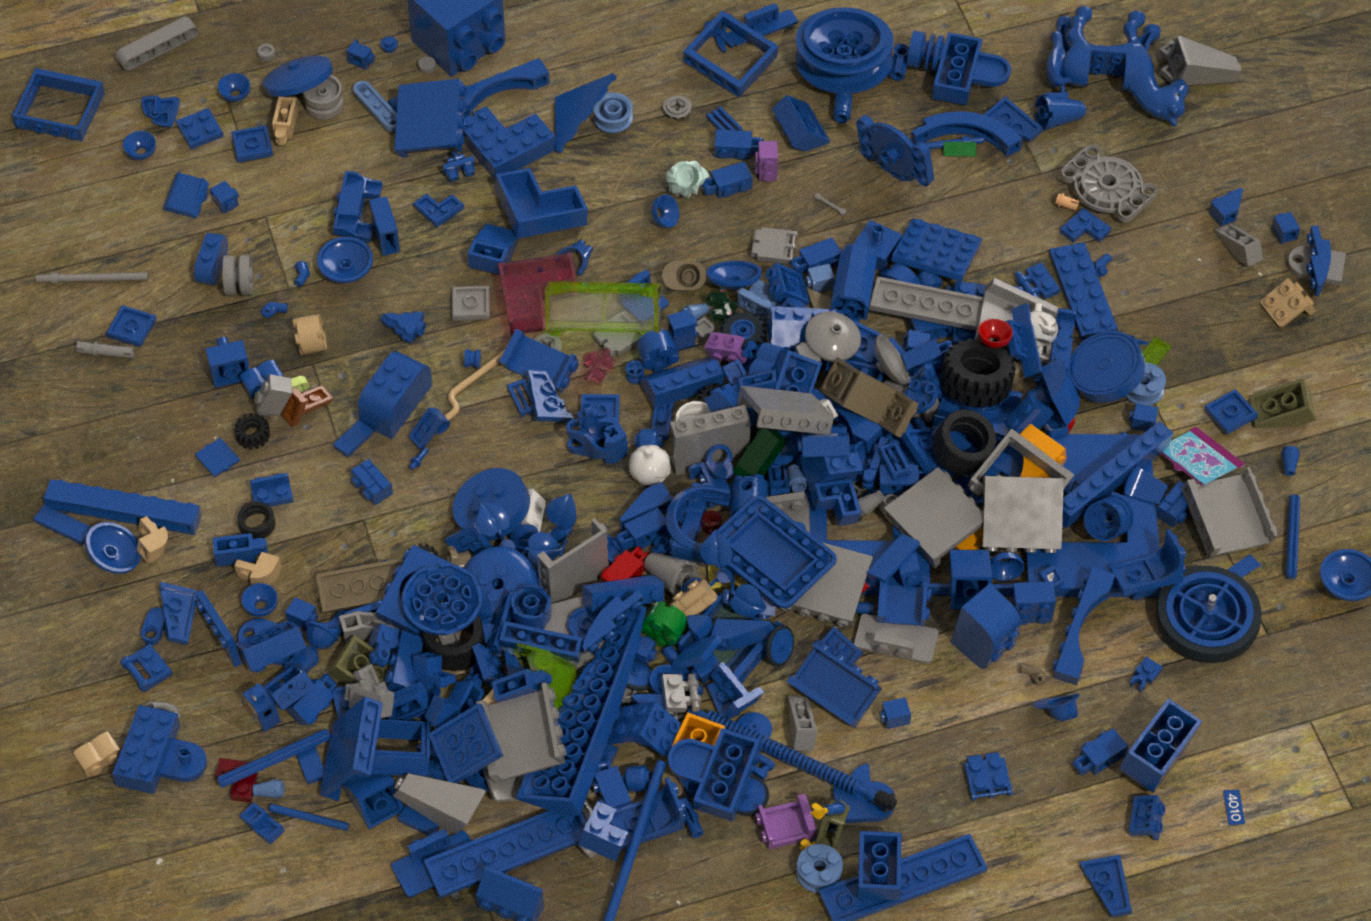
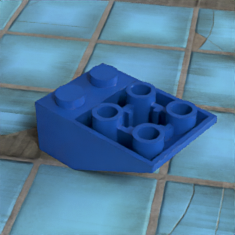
M486 224L474 238L468 251L469 267L504 276L519 240L514 230Z

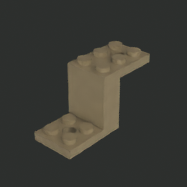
M836 357L819 391L843 407L878 423L900 438L907 430L908 423L912 416L915 415L919 403L897 389L856 369Z

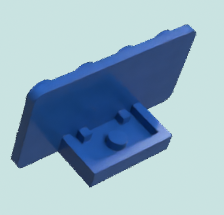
M446 829L437 830L428 837L417 839L408 845L409 856L392 863V870L407 897L412 898L434 887L424 865V860L470 842L471 840L466 831H460L449 836Z

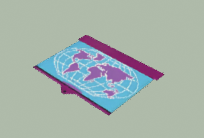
M1197 427L1171 440L1169 446L1161 452L1164 457L1174 464L1175 470L1184 471L1202 486L1236 468L1246 465Z

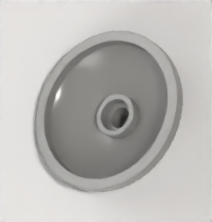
M830 311L819 313L810 319L805 329V340L808 347L816 356L826 361L834 362L836 357L844 361L850 359L856 354L861 343L858 327L850 318L841 313Z
M883 334L878 335L875 340V355L878 361L876 366L881 373L884 372L890 379L899 384H909L911 382L910 374L901 355Z

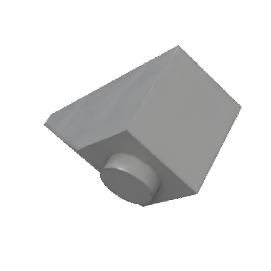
M1231 223L1214 229L1216 235L1241 263L1246 266H1253L1263 260L1259 239Z
M788 696L790 738L793 749L813 751L817 728L807 696Z

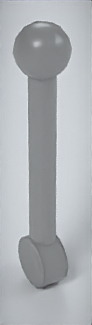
M819 193L814 195V199L821 200L839 212V215H846L845 208L840 209L821 197Z

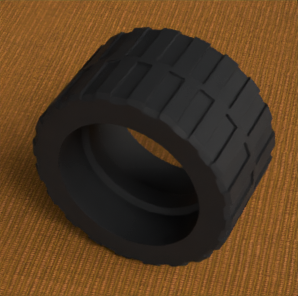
M956 410L944 419L932 439V449L937 461L945 469L959 475L972 474L979 470L994 451L997 443L996 432L993 425L982 414L973 410ZM960 431L968 434L976 442L978 452L967 453L960 450L953 443L950 432Z
M479 616L468 627L463 629L470 633L472 637L468 642L458 647L443 646L436 641L438 635L423 631L425 652L442 655V670L462 671L473 666L476 656L472 646L478 643L482 646L484 645L483 626Z

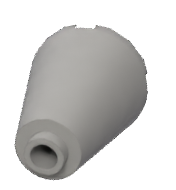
M655 552L647 555L644 559V568L651 575H655L662 580L664 588L673 596L680 592L686 581L691 578H698L699 575L696 572L698 565L689 560Z

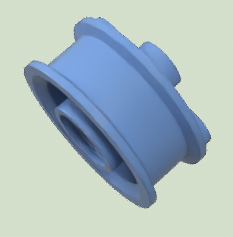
M606 93L593 106L595 125L602 132L619 133L628 129L633 120V106L630 99L620 93Z
M1145 363V372L1140 383L1125 397L1134 404L1153 405L1160 401L1166 384V377L1162 369L1154 364Z
M825 844L810 845L798 857L797 879L806 890L818 893L819 889L840 882L843 861L840 854L831 846ZM815 867H822L824 870L817 871Z

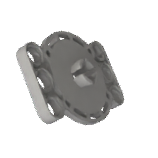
M1090 144L1086 146L1062 168L1061 180L1065 183H1074L1076 195L1089 208L1103 213H1117V218L1121 222L1127 223L1132 221L1156 198L1157 187L1152 183L1143 184L1140 173L1131 163L1116 157H1100L1101 150L1097 145ZM1094 151L1097 155L1090 156L1087 152ZM1082 161L1085 165L1078 166L1076 162ZM1072 172L1074 175L1068 177L1064 173ZM1151 190L1153 194L1147 195L1144 191ZM1139 200L1142 202V204L1135 205L1133 204V201ZM1128 211L1130 212V215L1124 216L1121 214V212Z

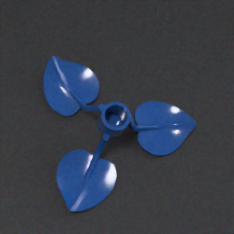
M570 493L553 499L546 507L549 521L557 523L556 527L548 534L556 541L563 542L559 558L563 556L566 543L568 542L567 537L572 534V527L576 522V507ZM522 524L511 532L509 539L514 542L515 546L529 547L528 540L533 534L538 532V529L531 524Z
M482 502L480 504L476 520L477 528L486 536H494L498 532L502 540L499 547L529 551L528 559L538 565L537 555L543 551L552 561L561 553L562 546L545 532L533 534L528 540L529 547L515 546L514 542L510 539H505L501 530L507 529L510 525L507 512L494 503ZM496 580L493 587L494 589H499L503 587L504 583L501 580Z
M714 530L700 547V555L704 562L709 565L716 564L717 568H720L716 573V578L709 583L710 587L718 581L724 584L730 582L731 593L734 595L730 605L736 613L743 616H754L762 613L767 607L763 602L761 594L754 586L742 584L735 592V578H733L735 572L726 566L732 560V549L726 538L718 530ZM689 579L684 583L680 591H682L683 593L686 592L687 590H689L687 587L689 584H691L695 580L700 582L702 579Z

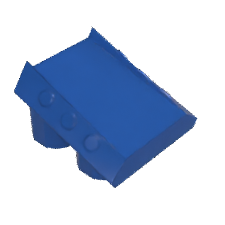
M179 171L175 174L163 209L196 219L197 215L201 212L202 202L208 198L207 188L209 183L204 178L201 179L182 174Z

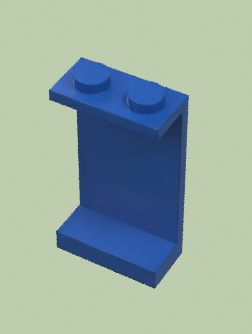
M518 329L515 330L499 360L504 368L526 377L528 371H546L555 385L556 391L560 393L569 386L570 377L579 366V360L575 354L572 353L569 356L526 337L523 331Z

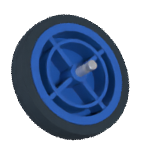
M1216 566L1187 568L1186 572L1183 573V582L1164 586L1156 604V622L1163 639L1177 653L1198 662L1220 663L1240 656L1253 644L1261 626V605L1254 589L1239 575Z

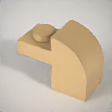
M146 516L140 519L138 531L143 537L138 540L136 551L149 564L164 554L168 532L165 526L158 529L156 524L151 522Z
M261 552L256 564L237 559L234 565L236 576L243 580L249 579L251 585L257 583L271 585L282 568L280 557Z

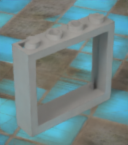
M1011 429L971 478L968 487H970L974 494L984 498L985 485L980 482V479L1008 444L1053 478H1064L1063 491L1071 482L1074 474Z

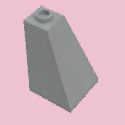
M1177 36L1167 56L1174 80L1183 79L1187 85L1236 82L1241 73V66L1238 64L1235 56L1182 36Z
M409 773L403 779L400 777L393 787L396 789L393 794L395 798L443 829H446L451 834L458 833L467 825L486 792L480 788Z

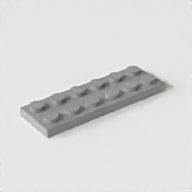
M877 276L870 310L976 331L983 297Z

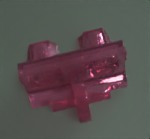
M606 347L598 359L596 351H593L592 354L586 352L583 355V360L585 361L583 366L585 368L592 366L585 376V380L589 382L592 378L596 382L601 383L607 373L599 368L600 365L610 370L616 362L609 355L610 349Z

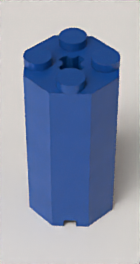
M847 244L840 253L831 309L844 310L845 316L859 322L860 319L863 318L865 320L868 317L878 256L874 253L875 250L872 247Z

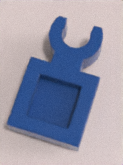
M1145 657L1136 668L1134 674L1137 676L1132 677L1130 686L1132 687L1134 683H1139L1141 685L1138 691L1142 692L1145 689L1146 682L1152 684L1161 673L1163 667L1150 658Z

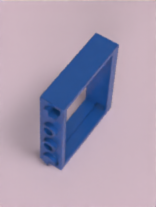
M723 10L683 51V62L738 98L778 57V46L773 41L764 38L759 32H755L747 24L741 23L733 15L727 14ZM722 25L766 52L741 80L733 77L697 53Z
M35 68L12 115L15 127L56 137L60 136L71 140L83 141L105 94L103 83L101 81ZM40 86L92 96L78 126L26 116Z

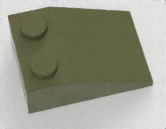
M1303 378L1249 396L1252 408L1258 413V418L1254 420L1256 428L1300 426L1316 421L1311 391Z
M354 635L346 641L327 673L345 685L358 683L353 672L367 664H371L369 662V654L374 648ZM387 663L384 668L372 664L379 682H383L389 670V664Z

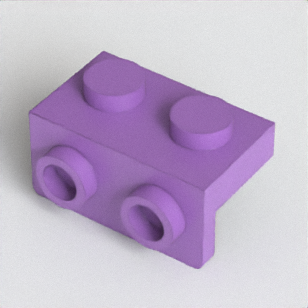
M711 332L704 347L711 358L717 359L718 362L725 361L729 363L739 359L741 364H745L747 357L745 358L742 355L741 346L744 341L742 336Z

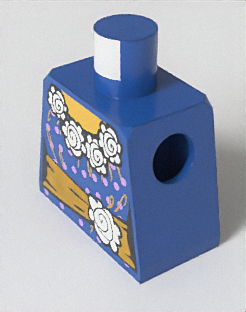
M260 683L242 694L243 706L263 732L281 722L275 702Z

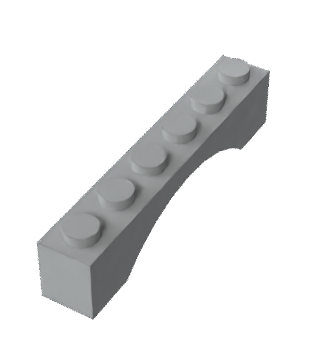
M357 611L339 616L345 643L354 635L361 640L369 639L373 627L381 623L398 629L378 619L375 612Z

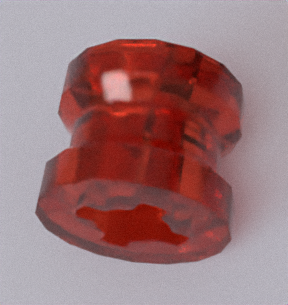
M713 510L705 512L702 516V529L706 534L711 535L714 530H718L721 527V516L717 511Z

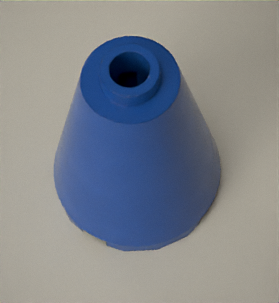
M1045 94L1039 95L1034 107H1037V113H1034L1035 121L1043 127V130H1049L1080 120L1086 114V107L1081 101Z

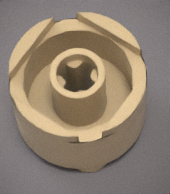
M320 314L293 319L295 330L297 329L295 339L297 345H299L301 355L327 349L326 336L323 331V322Z

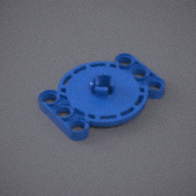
M863 115L856 121L860 149L865 158L869 160L874 158L882 169L899 180L912 181L916 178L925 187L933 182L934 173L929 147L924 142L920 141L914 146L912 141L897 128L886 123L878 122L874 124L873 120L867 115Z

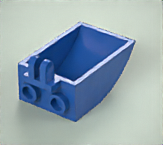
M1060 358L1043 366L1042 374L1035 377L1034 382L1037 384V387H1048L1051 398L1067 426L1078 411L1080 397Z

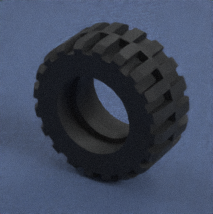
M966 339L965 342L959 341L946 351L940 374V382L944 391L953 400H958V403L962 405L967 404L969 405L968 407L973 408L974 406H979V408H985V406L993 407L996 403L1000 404L1009 396L1016 366L1013 358L1002 347L994 349L985 345L980 339Z

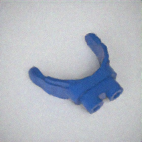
M580 239L576 244L574 243L572 246L559 251L555 255V259L559 260L562 255L571 252L582 254L583 263L577 272V275L581 276L588 267V259L591 257L590 253L593 248L590 245L585 246L586 243Z

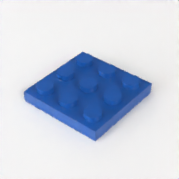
M480 703L428 733L446 779L451 783L458 784L504 756L484 707Z

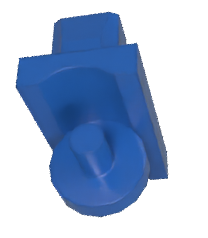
M456 150L452 151V157L446 158L447 163L442 165L443 176L446 175L449 182L457 181L459 179L458 171L461 170L464 171L465 177L475 175L474 156L465 158L464 153L458 155Z

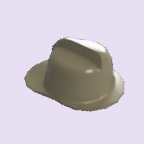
M672 261L664 267L662 272L663 282L673 290H697L703 286L707 277L703 265L695 261Z

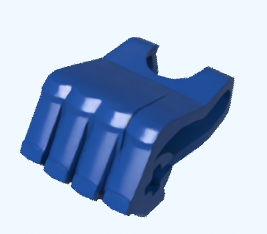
M616 417L598 419V425L591 428L580 429L581 431L571 429L572 427H579L578 419H572L567 423L566 431L570 437L567 446L570 453L587 456L592 459H605V464H616L621 459L627 457V435ZM574 443H580V444H581V445L578 446V447L572 446ZM604 443V447H600L598 444Z

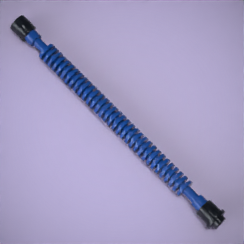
M687 706L685 712H678L685 716L687 713L694 714L724 725L727 730L758 739L761 743V752L764 751L765 754L773 756L780 761L782 760L784 763L787 762L788 765L796 767L803 772L805 771V773H810V775L820 780L824 779L825 782L833 784L835 787L838 786L839 789L852 793L854 796L860 793L866 796V799L872 801V804L882 808L886 813L889 810L893 811L897 804L894 793L889 794L882 790L868 789L861 785V780H857V778H853L850 775L848 776L846 773L843 774L842 771L829 767V765L823 762L815 761L814 758L803 753L801 754V752L795 749L792 750L791 747L778 743V741H774L771 738L769 739V737L759 732L755 733L754 730L746 728V726L739 723L737 724V722L714 713L712 710L709 713L702 710L695 712L692 710V706Z

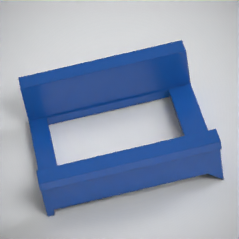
M380 719L377 738L421 740V752L375 750L371 774L406 776L409 773L428 777L430 759V737L428 733H430V721L427 720L426 723L422 721Z

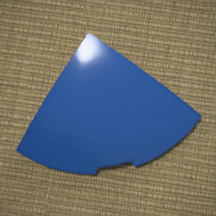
M158 95L142 97L143 111L147 117H150L151 122L161 127H172L178 113L180 99L178 97L160 98Z

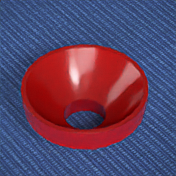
M999 319L985 320L978 327V337L981 342L994 349L1007 345L1013 335L1011 326ZM996 338L999 340V342H993L989 339Z

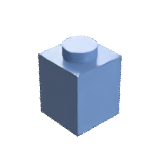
M826 264L809 268L805 281L807 287L817 292L834 289L835 277L830 265Z

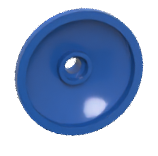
M339 237L327 242L321 248L317 257V263L320 272L327 279L337 283H350L363 278L370 271L373 264V255L370 247L362 240L354 237Z
M725 261L710 266L706 271L707 279L714 285L723 289L737 291L756 283L762 276V270L758 265L746 261Z
M102 522L93 526L87 533L85 538L87 554L101 569L110 573L124 574L132 571L140 562L141 556L136 551L138 540L127 528L112 522Z
M1341 549L1332 552L1324 559L1320 568V579L1323 586L1330 594L1345 601H1360L1371 596V558L1353 549Z

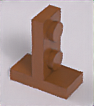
M322 385L304 393H301L297 387L293 388L292 395L283 408L281 415L292 427H295L299 424L302 415L330 404L333 397Z

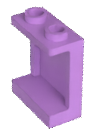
M806 794L798 795L796 802L763 809L762 805H758V813H755L757 825L762 827L763 831H760L763 843H767L769 850L799 843L805 838L808 840L816 839L817 828L813 815L810 814L811 809Z

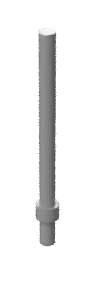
M51 273L50 275H36V282H51V284L71 281L148 280V273Z

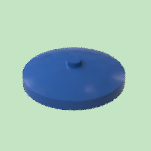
M312 55L288 61L269 72L263 80V86L266 93L271 96L283 97L299 94L324 82L331 75L333 67L330 59L325 56Z

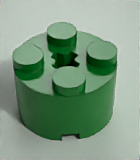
M656 602L644 619L641 632L653 639L658 647L663 648L665 645L673 646L678 642L688 624L686 623L687 617L680 609L673 605L667 607L664 606L665 602Z

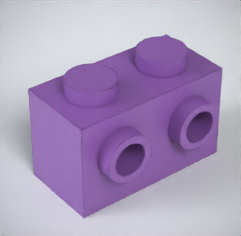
M759 141V150L755 152V174H759V181H777V141Z

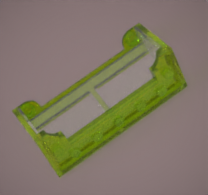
M550 281L545 288L546 332H549L550 335H562V332L566 330L640 332V334L653 330L655 333L660 331L661 283Z

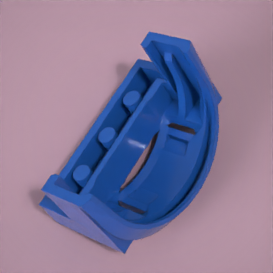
M693 482L692 487L681 491L673 498L666 512V526L671 538L669 556L707 564L700 555L702 544L696 541L708 508V502L729 507L731 490Z

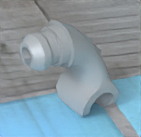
M149 701L145 705L146 707L178 713L180 720V708L174 704Z

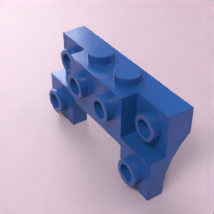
M345 171L342 189L337 195L338 207L335 206L334 235L352 236L363 242H371L374 225L361 222L365 198L375 199L381 196L382 181L366 178L357 172Z

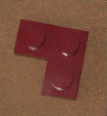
M220 758L215 774L216 780L218 776L249 762ZM259 772L234 782L230 796L231 800L251 803L253 785L257 782Z

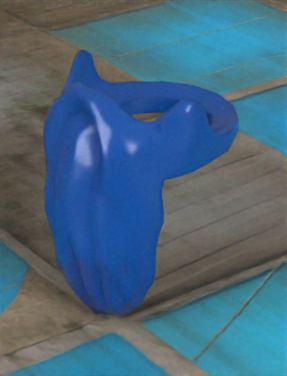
M723 444L712 446L704 457L709 470L718 479L727 480L731 478L734 470L731 464L733 455L730 448ZM717 449H723L727 452V456L724 461L714 462L712 459L713 452Z

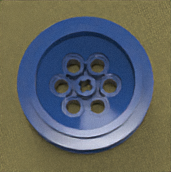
M840 7L820 11L807 18L797 31V51L795 57L797 70L808 83L824 91L850 94L869 90L884 81L891 71L893 63L891 52L894 45L893 34L889 26L881 18L861 9Z

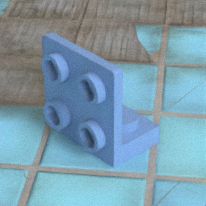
M761 280L754 283L749 290L741 288L738 291L737 306L750 313H755L756 316H760L765 321L767 320L770 306L780 307L783 303L774 300L769 291L770 285Z

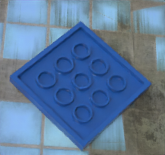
M913 218L895 249L891 261L962 282L981 246L982 238Z

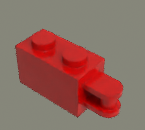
M639 546L632 553L625 550L621 555L619 554L615 557L613 564L609 568L606 567L600 575L601 583L641 577L644 573V559L650 553L643 552Z

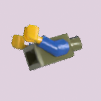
M832 800L824 808L818 803H814L812 808L815 810L811 811L810 814L817 819H821L824 816L817 839H814L812 843L807 838L803 839L800 842L801 846L799 848L803 851L806 847L813 844H825L836 849L850 807L840 800Z

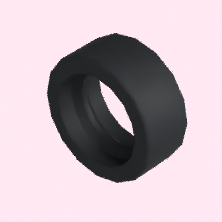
M263 502L246 504L241 508L237 517L240 532L242 534L252 533L253 539L266 538L273 532L276 524L273 510ZM258 513L268 517L266 524L258 528H251L245 524V520L253 514Z

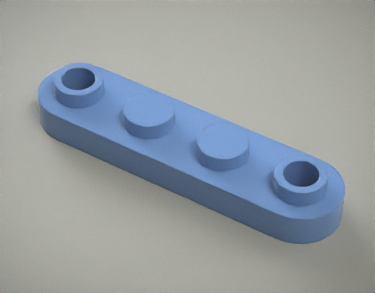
M366 81L355 83L353 90L356 98L387 131L396 132L397 113L370 83Z

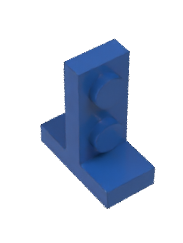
M724 662L719 664L710 675L732 702L725 711L729 719L755 704L764 694L760 686L748 692Z

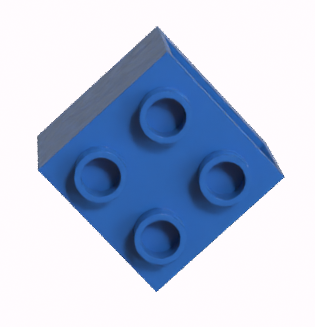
M407 0L411 41L425 54L432 57L436 64L450 77L461 70H470L475 66L478 59L489 52H498L506 42L503 0Z

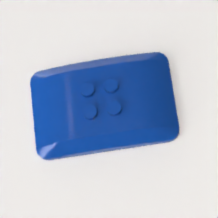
M763 496L751 498L718 529L732 549V560L726 566L781 608L791 607L837 562L836 554Z

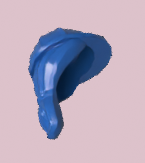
M347 610L338 611L328 623L306 621L305 627L310 645L317 649H327L333 646L338 641V636L341 635L342 628L339 616L345 615L344 613Z

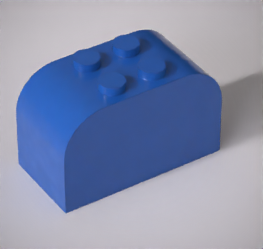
M398 351L390 353L360 395L358 401L359 420L374 431L393 439L432 387L430 367Z
M988 584L962 606L951 644L979 668L985 669L991 663L999 661L1005 651H1010L1016 645L1015 641L1020 635L1018 633L1021 627L1020 615L1015 607L991 584Z
M1168 698L1128 751L1119 770L1154 793L1188 747L1202 720Z

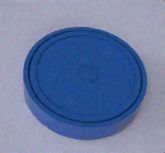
M1105 331L1087 338L1074 350L1070 358L1068 373L1077 392L1085 399L1099 403L1112 402L1126 396L1137 387L1145 372V358L1138 343L1131 336L1119 331Z
M492 468L482 471L471 477L458 491L453 503L454 519L459 527L463 529L476 522L482 502L494 503L503 508L509 516V527L501 530L503 536H506L515 530L526 517L530 507L529 490L522 479L509 469ZM497 532L496 535L486 536V538L492 541L499 539L500 536Z

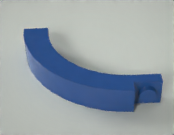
M960 111L940 113L923 119L922 127L915 128L911 134L913 144H917L920 141L925 143L945 135L984 136L985 141L997 147L1006 157L1020 151L1023 140L1011 127L995 118L978 113Z

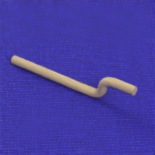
M504 351L450 390L448 402L452 409L444 415L449 421L458 414L460 409L455 396L499 364Z

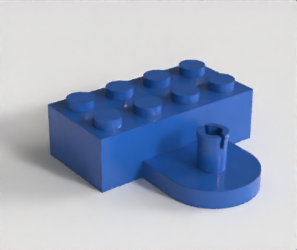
M948 32L933 85L932 99L967 105L973 83L990 87L1001 86L1009 80L1011 66L1001 56L982 53L983 39Z
M139 705L113 771L115 786L155 794L161 777L182 782L193 781L199 778L206 770V754L195 743L175 739L180 727L178 713Z
M722 728L715 746L694 739H684L675 743L669 751L668 763L670 770L675 776L699 784L693 800L695 810L734 822L760 755L761 743L758 739Z

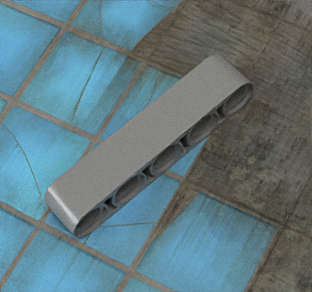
M182 17L120 48L116 52L115 58L126 71H130L192 40L198 35L199 30L189 17Z

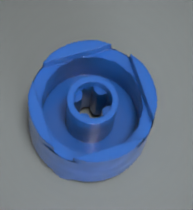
M660 329L661 332L655 333L654 330L645 333L638 339V346L636 345L644 368L653 370L654 373L663 371L666 367L679 361V353L672 334L664 329Z
M528 584L513 593L511 609H513L512 618L514 623L539 629L546 627L551 619L552 610L550 595H548L543 587Z

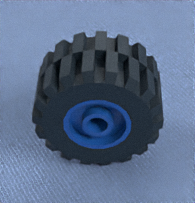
M743 311V313L735 312V315H728V319L725 318L723 324L720 325V333L742 336L744 338L741 346L742 351L744 345L750 340H753L757 345H762L764 342L767 343L765 323L761 321L760 316L755 317L753 312L750 314L747 311Z

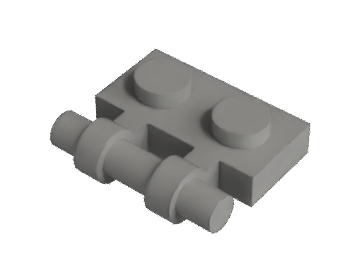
M662 674L661 684L665 710L667 712H685L687 706H692V710L695 712L700 710L701 697L698 695L697 689L699 684L695 674H689L687 676L688 681H683L682 675ZM684 691H689L690 696H685Z

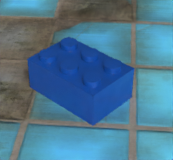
M860 831L858 899H900L902 833Z

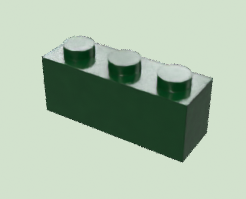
M758 429L754 440L747 445L744 455L736 461L735 468L733 469L734 474L743 477L755 474L764 476L788 442V439L776 429Z

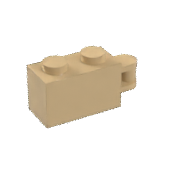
M278 98L272 122L274 138H276L278 145L286 144L287 139H292L299 112L297 98Z

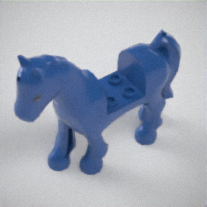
M1087 6L1078 7L1075 10V16L1072 18L1061 16L1056 20L1057 29L1050 36L1053 47L1046 64V75L1049 85L1058 87L1069 84L1075 87H1087L1089 73L1122 76V91L1130 92L1142 109L1152 117L1165 121L1168 120L1173 127H1176L1177 118L1185 112L1184 100L1189 92V86L1183 79L1175 80L1161 88L1158 86L1154 75V64L1148 53L1150 44L1160 37L1161 29L1158 25H1146L1143 28V35L1138 37L1137 29L1145 23L1146 17L1141 11L1130 12L1127 18L1128 22L1123 27V33L1128 43L1100 46L1088 43L1083 34L1085 24L1092 19L1093 12L1091 8Z

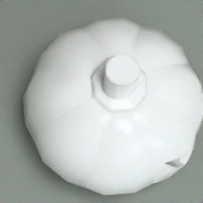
M1036 303L1034 311L1030 312L1037 347H1044L1050 345L1056 339L1058 325L1052 315L1042 312V304Z
M656 445L640 446L631 454L628 463L629 472L633 479L645 486L663 482L671 471L669 455L665 450Z

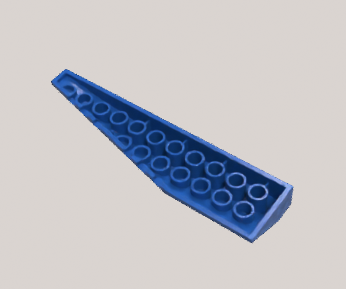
M640 606L635 611L631 609L626 613V617L621 622L615 623L617 626L615 636L606 641L601 649L598 648L592 663L589 662L572 686L573 691L562 701L563 705L558 711L559 718L557 723L561 726L563 737H560L561 744H564L566 749V756H564L565 764L525 774L516 796L517 800L561 815L580 816L624 696L646 614L645 606Z

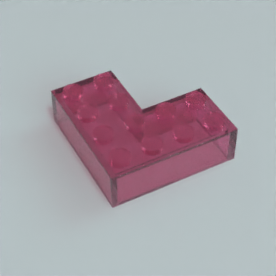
M572 253L498 263L510 336L514 334L516 329L523 331L524 334L547 330V317L543 300L578 295V283Z

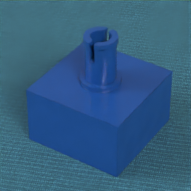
M870 220L854 244L872 247L875 250L874 253L878 256L876 270L882 272L891 264L892 255L902 238V234Z
M220 337L216 340L218 346L206 348L215 388L241 382L240 374L250 369L243 340L229 343L227 337Z

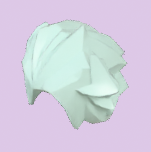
M680 161L672 166L665 175L666 182L669 185V192H673L677 197L682 194L687 199H689L692 193L694 195L697 194L699 186L704 183L706 178H710L708 171L701 167L697 161Z

